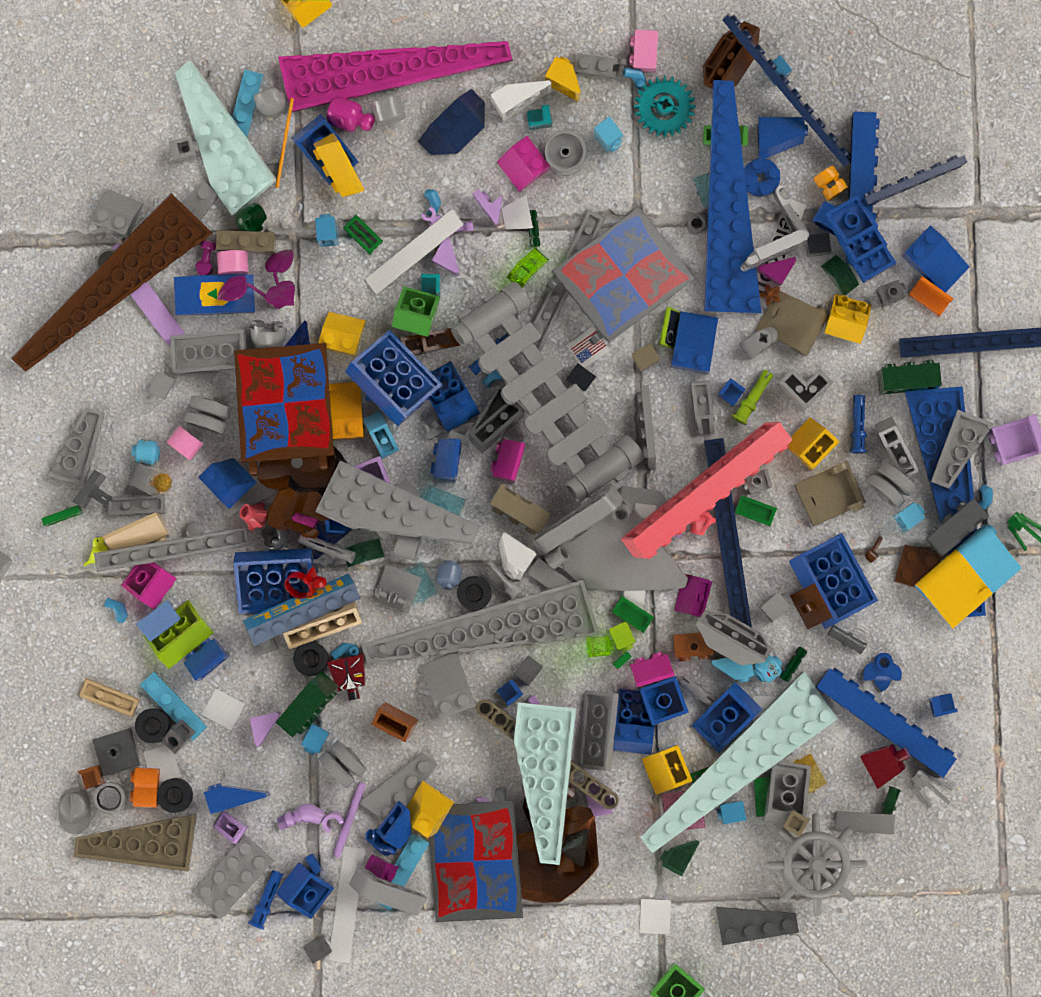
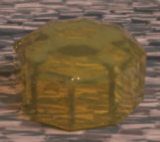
M160 473L154 477L153 485L157 491L167 492L172 488L173 480L168 474Z

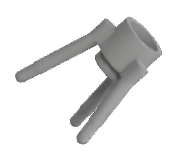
M489 561V565L504 581V589L483 574L480 575V577L500 591L505 597L509 596L512 599L523 590L520 587L522 583L519 580L513 581L510 579L508 581L492 561Z
M921 768L911 778L914 782L912 786L918 791L929 808L932 805L920 786L922 788L927 786L944 802L950 804V801L929 783L931 781L929 778L950 790H954L953 786Z

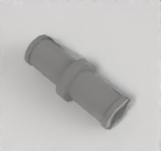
M687 675L679 682V685L688 690L692 697H697L708 707L716 699V697L703 688L702 684L698 685Z

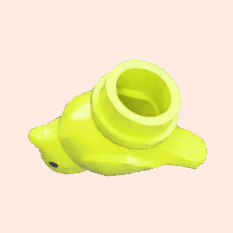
M97 536L93 539V548L89 559L83 564L84 566L95 563L94 553L108 551V546L105 544L103 537Z

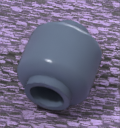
M445 560L438 566L436 582L442 585V589L453 590V587H457L461 583L462 568L458 566L457 562Z

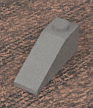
M891 416L875 424L878 434L896 469L906 477L918 473L919 470L893 417Z

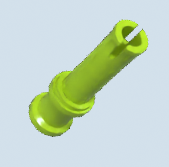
M763 369L747 398L741 400V406L736 414L732 415L734 420L747 425V419L756 410L755 405L774 377L772 373H769L765 379L768 371Z

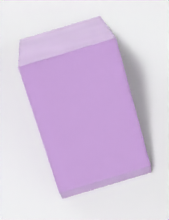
M448 237L441 243L432 262L457 276L460 273L451 241Z
M279 712L250 718L256 746L260 747L275 722L281 714Z
M223 811L213 827L232 843L237 844L249 826Z

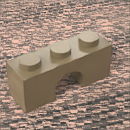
M217 230L216 250L218 252L244 250L256 254L273 255L276 253V235L274 232Z

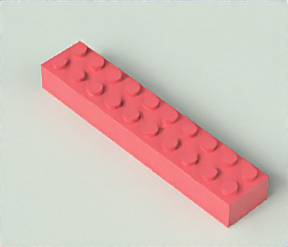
M765 422L621 538L622 542L633 557L652 558L657 554V549L671 543V538L676 534H682L687 529L686 526L688 524L698 521L704 511H710L716 506L715 503L719 499L722 500L731 494L730 490L734 487H740L745 483V478L749 475L753 476L760 470L759 467L761 465L771 462L777 452L781 453L789 447L788 444L792 441L791 437L780 422Z

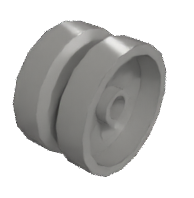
M558 131L550 136L546 142L544 158L550 165V170L559 176L574 175L582 169L585 163V142L580 135L573 131ZM568 151V155H563L562 153Z
M191 396L189 406L199 411V413L188 411L183 421L223 435L226 424L217 420L216 417L228 419L232 409L208 398Z
M884 461L877 468L880 476L871 475L866 484L882 500L892 507L899 509L905 502L901 494L910 496L916 487L904 474Z
M338 739L331 746V750L337 757L335 758L330 752H324L318 759L348 789L354 783V778L349 773V770L354 775L360 777L367 769L358 756Z

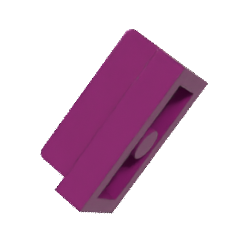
M685 574L688 580L686 586L679 589L674 611L700 618L705 611L713 581Z

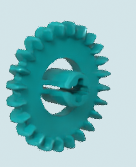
M666 75L663 76L662 81L656 76L655 83L649 79V87L643 84L644 91L638 90L637 92L641 97H635L634 99L639 103L633 106L639 110L634 115L641 116L638 123L644 122L642 129L649 127V134L656 131V137L659 136L660 132L664 138H666L668 132L672 137L674 136V131L681 134L680 127L687 129L685 122L692 123L689 116H695V113L690 111L696 108V105L690 104L695 100V97H688L692 90L685 91L687 84L680 86L681 79L674 83L673 76L669 81H667ZM660 94H669L677 100L679 107L674 106L673 100L668 96H662L658 101L653 99ZM664 102L668 103L666 109H662ZM651 107L656 108L657 113L661 116H668L671 113L676 115L669 120H660L654 116Z

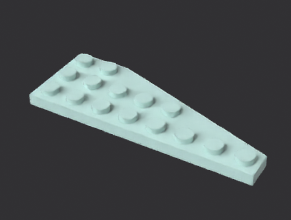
M188 61L175 72L210 184L231 215L236 216L241 207L250 204L277 180L193 62Z
M518 703L514 744L540 863L560 865L576 709Z

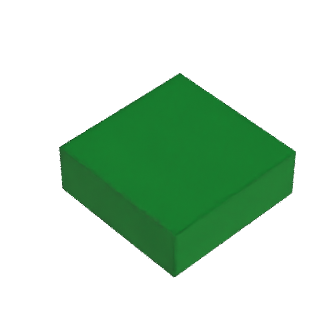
M628 651L625 652L613 663L617 670L632 657Z

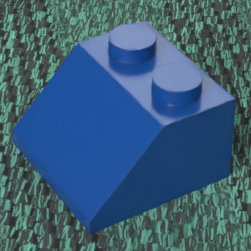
M234 458L212 463L198 476L229 509L257 483Z
M210 638L206 639L200 645L202 647L197 652L193 650L185 657L187 660L184 662V665L195 681H201L230 657L215 638L212 640Z
M676 676L639 689L652 726L689 713Z
M299 862L276 891V894L287 905L311 919L333 891L334 887Z

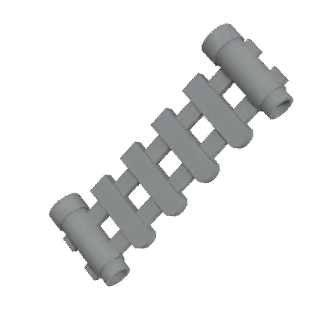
M511 282L501 289L499 294L492 291L482 299L484 304L474 311L467 308L457 315L459 319L458 324L451 328L454 338L462 347L467 346L471 342H476L484 354L478 360L480 369L486 374H491L495 370L507 384L501 390L503 400L509 405L519 401L529 414L523 424L525 430L532 436L542 432L552 447L546 453L549 463L555 467L565 463L573 474L572 479L565 483V488L576 502L581 501L585 497L591 498L613 479L618 483L629 475L627 469H632L644 460L643 453L637 443L627 435L614 443L612 448L608 446L602 436L610 429L599 414L589 420L579 405L585 402L587 398L578 385L574 384L566 389L557 376L564 369V366L554 353L544 359L534 345L542 337L531 322L521 327L513 317L530 307L529 298L518 283ZM501 325L509 337L496 345L488 333ZM522 353L532 368L519 376L509 361ZM542 384L547 387L554 397L553 400L543 407L532 394V391ZM565 415L569 417L577 428L566 438L554 424ZM590 446L598 458L585 466L577 453Z

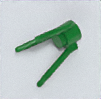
M1016 511L1007 521L1010 525L1008 529L1013 533L1024 551H1027V547L1016 532V529L1020 531L1024 528L1041 542V537L1026 524L1029 523L1041 530V525L1027 518L1023 513L1019 514Z

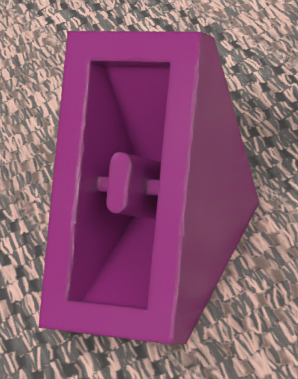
M796 257L760 265L757 267V272L781 286L795 264Z

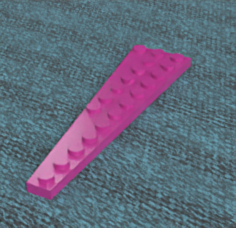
M508 41L440 47L428 46L426 48L412 47L367 50L365 52L353 51L351 53L338 52L322 55L279 56L278 59L288 102L290 103V98L294 99L293 113L330 104L336 97L345 99L357 98L512 61V55Z

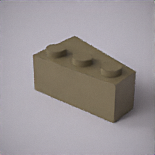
M502 483L490 502L493 512L500 516L502 514L510 517L508 521L517 526L519 523L526 527L525 531L534 536L536 533L542 532L551 517V513L523 498L517 492L515 493L508 489Z

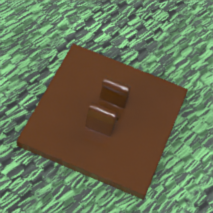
M815 583L790 595L807 630L832 618Z

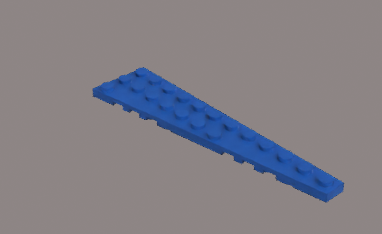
M714 80L704 311L762 313L756 267L747 271L740 269V266L754 251L734 81Z

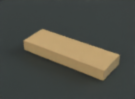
M88 678L85 679L79 697L130 717L134 716L140 701L136 697Z

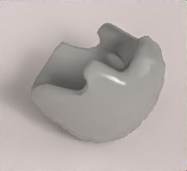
M271 87L255 94L254 102L262 114L273 116L285 108L286 98L282 90L279 91L277 88Z

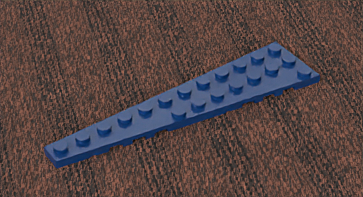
M963 386L904 392L940 525L943 524L941 520L947 514L953 515L957 511L955 507L962 501L968 502L974 499L970 459L949 489L930 482L957 410L965 412ZM977 526L973 531L969 532L965 537H963L962 540L958 542L953 548H951L948 551V554L953 552L968 537H970L977 530ZM985 601L967 617L986 616Z

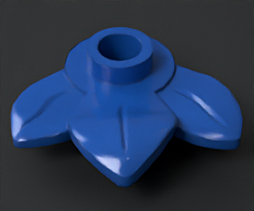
M888 653L876 655L874 662L867 664L863 672L864 681L874 679L876 686L881 691L889 687L891 680L901 681L902 678L900 667L893 663V659ZM883 658L887 661L885 666L880 664V660Z

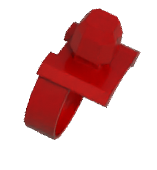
M313 566L307 575L296 571L292 572L285 580L287 592L291 596L300 599L307 596L312 598L317 589L324 588L327 584L326 578L317 576ZM289 578L301 579L305 584H308L309 591L306 593L296 591L289 583Z

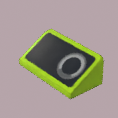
M667 307L665 310L659 345L660 347L672 349L675 344L680 312L671 307Z

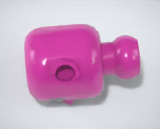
M336 97L331 101L326 117L330 125L348 132H354L358 126L364 131H370L375 122L372 114L362 113L363 110L360 104L342 97Z

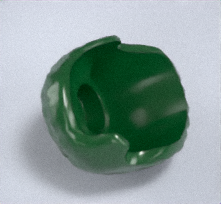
M258 203L247 204L241 207L236 214V222L240 231L260 232L263 230L262 224L267 219L263 207Z

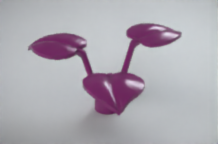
M291 249L282 250L267 259L265 269L267 272H273L276 286L270 287L266 294L252 284L246 283L247 279L245 276H235L223 284L218 294V300H238L244 296L247 287H250L263 296L266 302L273 305L276 309L283 308L284 306H294V283L289 280L279 282L277 277L278 272L284 273L291 267L294 259L293 251Z

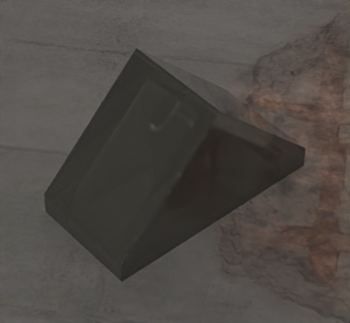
M584 829L567 835L561 852L579 867H584L589 830Z

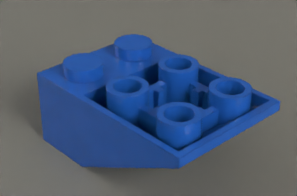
M451 361L431 372L443 385L429 398V401L446 432L480 414L473 398Z
M619 689L613 751L651 755L655 725L652 726L640 691Z

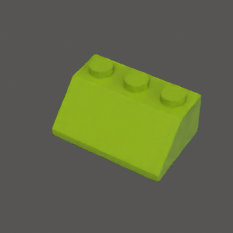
M189 600L175 610L180 620L153 641H149L143 635L156 657L168 669L177 664L183 657L192 652L214 633Z

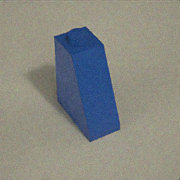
M759 117L757 124L758 160L766 159L803 144L804 137L808 136V124H805L804 118Z

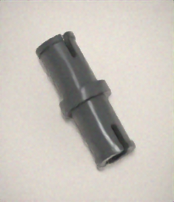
M832 625L828 632V636L841 642L842 646H848L859 654H862L867 646V643L852 636L851 632L847 633L835 625Z

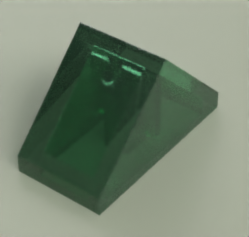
M837 255L821 266L842 295L846 296L860 285L850 266Z
M379 538L345 548L356 552L352 563L346 561L348 568L385 557Z

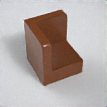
M100 765L78 771V774L82 776L85 789L105 783Z

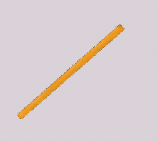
M290 98L275 188H279L294 102L293 98Z

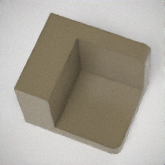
M651 343L632 353L639 372L660 362V358Z
M792 810L783 827L800 837L811 818H806Z

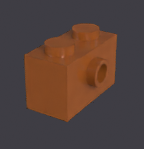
M701 632L672 635L674 658H679V662L691 661L690 657L698 656V660L710 659V655H714V650L706 645Z
M384 702L378 708L371 725L406 742L411 737L419 719Z

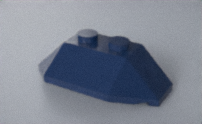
M470 89L459 96L429 125L418 140V143L430 155L458 154L485 128V102Z

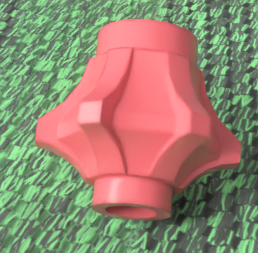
M260 502L256 505L245 504L241 507L239 515L247 523L249 530L254 531L255 528H262L267 520L266 513L268 511H265L264 503Z
M704 511L698 521L690 523V532L704 535L708 527L715 523L716 518L711 516L710 512Z

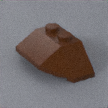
M742 22L739 26L751 33L753 36L752 41L755 45L759 44L760 28L748 22ZM731 30L723 34L703 65V85L710 89H713L714 80L734 81V87L737 86L754 60Z

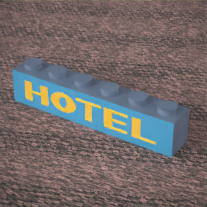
M348 573L328 582L324 588L317 589L312 598L309 596L301 599L294 597L243 620V623L255 646L361 598L355 583Z

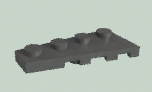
M716 906L722 945L799 933L796 913Z

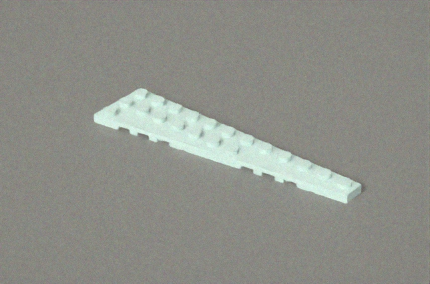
M802 672L756 721L640 837L651 853L662 847L838 719L807 674Z

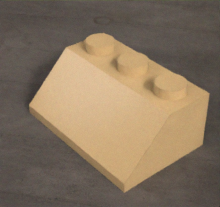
M155 512L108 533L103 538L109 549L114 550L166 541V537L170 536L161 514Z

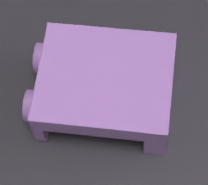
M1036 414L993 427L989 430L988 439L990 444H994L996 450L994 451V457L996 462L1000 463V466L1041 453V428Z

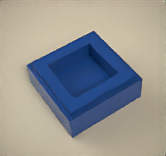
M313 853L305 858L314 874L322 871V867Z

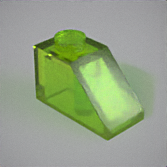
M535 247L514 266L506 278L511 282L518 283L523 288L546 265L549 259Z

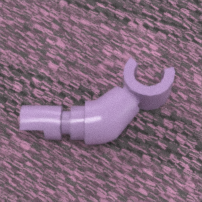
M303 804L298 809H295L294 813L290 811L285 813L284 816L277 818L280 830L296 825L297 821L298 823L304 821L305 823L312 822L315 824L321 822L323 829L329 834L331 827L328 824V820L334 818L338 820L339 824H344V817L337 811H330L324 814L325 811L313 804Z

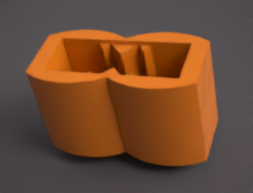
M136 767L135 771L131 772V783H134V791H130V802H133V807H158L157 790L160 782V768Z

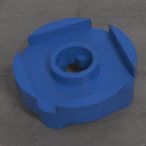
M756 158L749 162L744 169L747 192L753 196L763 197L770 195L780 183V170L775 163L768 159L758 160ZM763 173L765 174L766 181L762 180L760 183L757 181L758 177L756 175Z

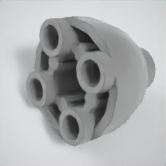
M253 320L252 325L249 326V335L255 349L281 347L287 335V328L280 321H272V324H268L262 320Z

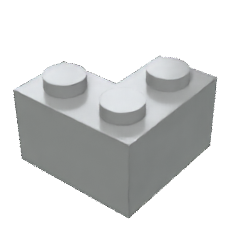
M792 369L777 385L805 411L833 384V381L819 369L806 382Z

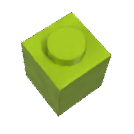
M627 621L608 629L617 650L622 649L625 652L634 648L632 644L636 643Z

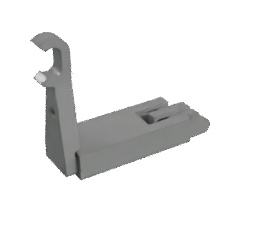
M779 185L773 192V196L781 209L791 234L755 249L740 266L742 271L755 268L800 248L808 240L807 238L810 237L807 229L789 204L792 199L784 200L779 192L784 189L785 185Z

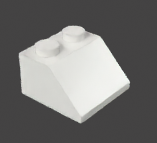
M504 532L498 543L503 570L509 578L520 581L537 553Z

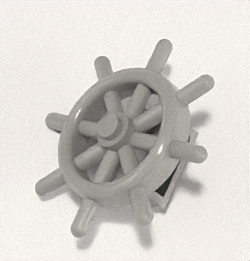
M813 814L811 832L801 834L800 837L794 838L785 828L779 830V834L789 843V846L786 849L783 861H769L766 863V867L768 869H783L785 877L791 885L781 896L782 902H787L796 892H799L806 897L814 898V914L820 916L822 913L821 898L831 896L839 891L848 901L852 902L855 899L854 895L844 884L848 879L850 868H866L868 863L865 860H850L843 843L853 833L851 827H847L836 838L833 835L820 831V817L818 814ZM812 840V844L809 845L807 841ZM820 840H824L831 845L820 855ZM837 850L841 860L831 861L829 857ZM834 868H841L838 878L833 876L836 872ZM792 869H801L804 873L796 880ZM809 878L813 881V890L802 886ZM826 881L832 884L827 888L821 889V886Z

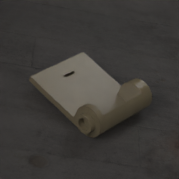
M780 291L777 295L781 302L772 300L756 330L760 331L767 327L775 328L778 333V341L807 357L829 317L826 314L828 311L820 306L815 308Z
M848 461L794 484L813 526L851 509L854 512L865 508L863 504L867 503Z

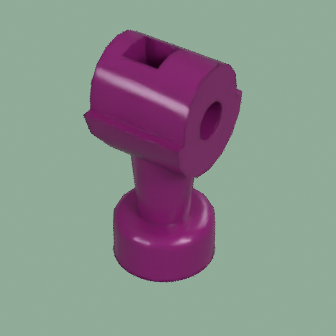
M202 241L200 248L204 251L201 261H198L195 266L200 276L211 275L213 271V266L210 263L211 251H215L216 243Z

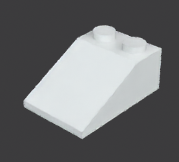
M547 80L507 84L503 87L500 85L492 90L490 95L491 104L504 122L551 92V82Z

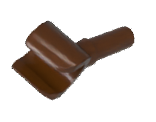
M881 536L878 537L874 546L865 554L866 559L870 563L879 557L875 551L883 540Z

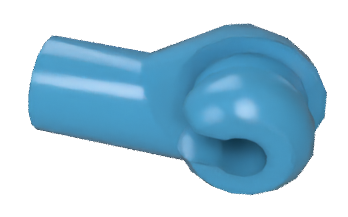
M495 370L488 374L481 383L490 388L495 380H504Z
M107 598L104 606L114 610L115 620L118 623H124L128 616L125 605L122 602Z

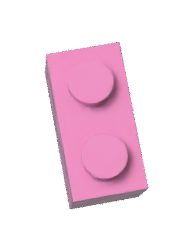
M635 30V36L631 35L630 47H634V54H630L629 66H633V69H639L642 72H656L658 31Z

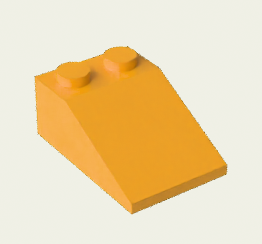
M355 382L329 384L333 441L365 439L361 388Z

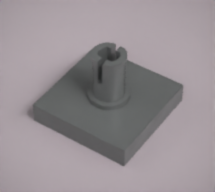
M94 469L73 502L78 506L86 508L93 498L106 507L109 503L102 499V497L111 501L112 496L99 489L106 476Z
M130 728L92 739L103 776L141 765Z

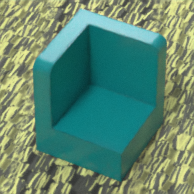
M542 105V109L527 111L529 130L552 127L549 105Z
M421 274V291L440 296V274Z

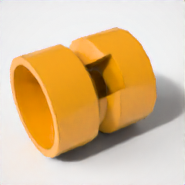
M834 165L813 178L818 188H823L822 194L827 201L834 199L848 189L845 181L838 178L839 172ZM834 181L836 184L829 189L827 185Z

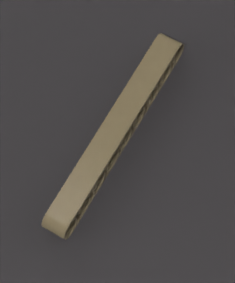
M490 700L479 701L476 706L477 713L514 740L512 729L516 726V719ZM484 703H488L491 707L490 712L487 714L481 710V706ZM500 714L506 717L504 725H499L496 721L497 716ZM571 760L569 782L604 808L613 809L617 807L620 802L619 795ZM578 771L584 775V780L581 783L576 782L574 779V775ZM592 783L599 785V793L592 794L589 787ZM607 795L615 797L614 805L609 806L606 804L605 798Z

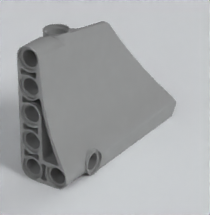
M611 483L534 538L538 546L546 553L545 558L551 568L556 569L560 567L564 569L576 581L583 579L586 589L623 591L684 588L688 577L665 547L661 546L657 549V554L650 559L632 556L621 538L642 522L643 519L632 504L624 500ZM619 509L624 510L625 513H621Z

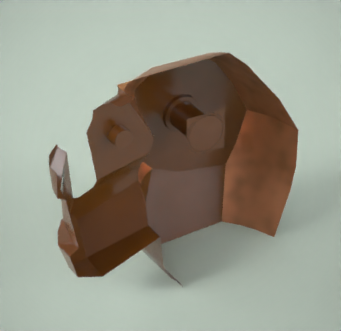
M568 785L567 799L577 794L575 788L571 785ZM525 797L522 808L533 830L530 812ZM577 805L566 809L560 865L540 863L534 831L516 836L522 899L539 903L563 902L576 893L593 876L599 866L595 816L588 807Z

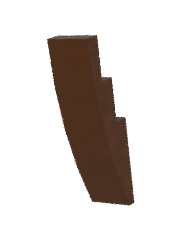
M451 328L430 331L428 337L417 334L399 338L414 356L460 346L454 338Z

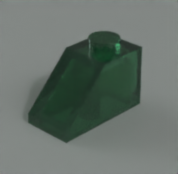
M695 839L669 847L668 851L664 850L659 859L662 861L661 866L683 876L700 842Z

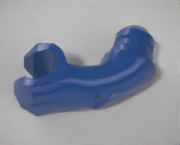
M369 829L366 832L365 839L381 854L388 857L397 852L396 847L385 843L376 833L377 829Z

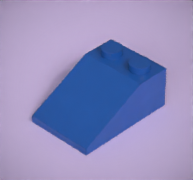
M320 114L291 138L330 186L333 180L330 176L326 177L322 169L325 166L323 161L317 160L313 152L316 149L313 145L314 143L334 133L352 167L359 163V161Z
M931 225L902 255L923 277L945 293L970 267L950 243Z
M680 312L671 368L709 374L718 318Z
M439 439L438 444H434L433 455H436V461L431 463L430 474H433L434 479L457 481L462 448L461 439Z
M735 682L692 727L720 753L761 712L762 708Z
M221 783L209 786L208 791L204 792L210 814H214L268 797L270 793L230 785L222 786Z

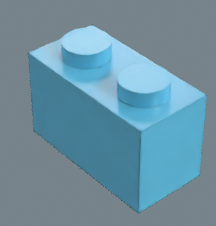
M610 116L594 127L593 135L606 153L609 151L615 152L622 146L623 134Z

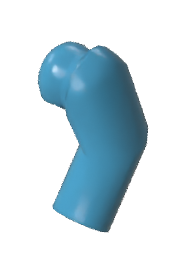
M623 69V77L632 78L635 87L643 89V84L646 83L643 72L639 69Z
M428 189L425 191L424 196L429 200L430 206L435 209L437 215L441 206L440 197L437 191ZM428 209L426 215L431 216L432 212Z
M982 485L979 489L982 494V500L978 504L985 510L993 502V490L987 485Z
M341 643L329 654L334 660H337L342 655L356 656L359 653V649L355 644Z

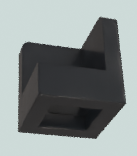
M830 233L809 235L810 237L807 238V257L830 255L832 252Z
M577 363L566 378V381L572 385L577 384L585 392L591 383L595 381L596 376Z

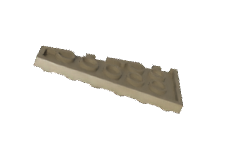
M197 814L76 837L73 857L189 872Z

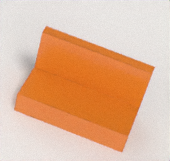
M923 276L908 294L939 317L954 299Z

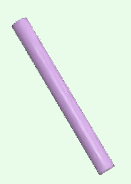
M359 782L333 853L336 857L341 856L366 786L364 783Z

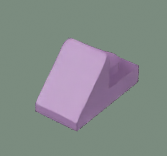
M479 189L473 192L474 199L496 227L499 224L503 195L490 204L489 201L491 199L485 191L481 192Z

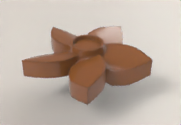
M766 284V292L759 294L761 298H766V305L769 306L772 300L781 302L777 295L780 292V287L771 288L770 285Z

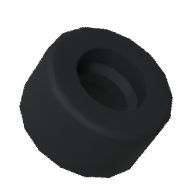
M478 576L465 578L457 589V598L460 604L472 611L486 607L492 596L488 582ZM471 586H478L482 591V595L477 601H472L467 597V590Z
M308 642L298 646L293 656L294 666L298 672L307 676H316L321 671L323 672L329 660L326 649L316 642ZM310 651L318 655L317 664L311 667L307 666L303 660L304 655Z
M151 708L144 710L138 715L134 727L136 734L141 740L147 743L161 742L170 731L171 722L164 711ZM151 718H155L160 722V729L156 733H150L146 729V722Z
M181 778L168 779L157 790L158 804L163 810L170 813L184 811L193 800L192 787ZM172 788H178L182 792V799L178 803H172L168 799V792Z

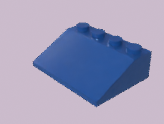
M390 330L351 361L345 370L346 374L397 426L408 419L443 385Z
M843 533L789 560L803 589L815 583L825 601L832 618L821 623L824 629L837 624L878 601Z
M312 548L235 552L233 564L239 614L260 613L294 598L287 592L285 580L292 572L296 571L307 575L313 566ZM289 578V583L296 591L302 593L309 591L308 584H305L301 579Z

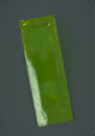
M609 636L585 639L588 658L611 656V651H614L613 640H609Z

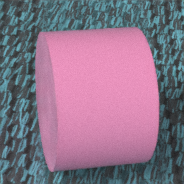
M228 250L218 252V275L248 274L247 251Z
M180 426L177 427L166 442L190 461L203 446L202 442Z

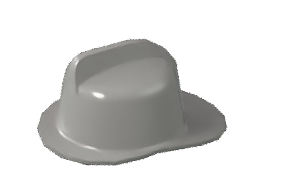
M77 787L70 788L63 793L60 799V825L66 832L71 834H79L86 830L89 825L91 803L89 795L83 789Z

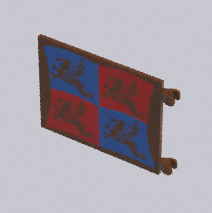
M326 343L234 350L241 463H249L250 475H258L257 462L319 457L320 470H327V456H334Z

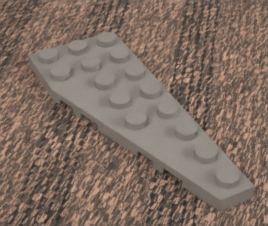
M341 460L316 509L317 513L352 529L362 528L368 529V531L376 532L377 530L403 536H421L433 540L443 539L449 540V542L472 545L480 528V525Z

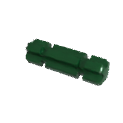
M529 210L533 228H528L529 237H531L530 246L535 248L540 246L538 220H536L537 211Z
M802 647L797 648L796 654L792 656L786 665V670L781 673L780 678L789 682L792 673H795L802 662L801 659L806 656L807 650Z

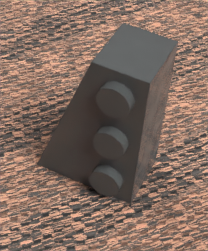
M500 383L469 433V440L481 453H484L525 417V410L517 402L509 405L503 400L501 396L503 387Z
M975 499L968 502L962 501L955 507L957 511L953 515L949 513L941 520L943 524L938 528L934 526L927 532L928 537L925 540L939 556L947 553L963 537L973 531L980 522L989 517Z

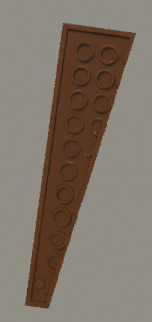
M170 193L11 359L25 372L28 371L49 353L55 351L68 339L74 337L76 333L86 328L99 316L105 314L144 283L152 279L153 276L167 268L172 262L182 257L187 251L213 233Z

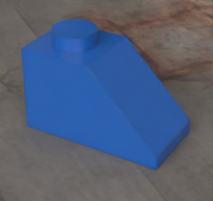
M400 801L396 803L376 831L384 841L399 850L411 835L410 810Z

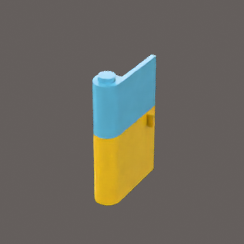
M983 524L915 584L917 590L931 602L952 629L1022 569L995 535L997 531L990 524L988 526Z

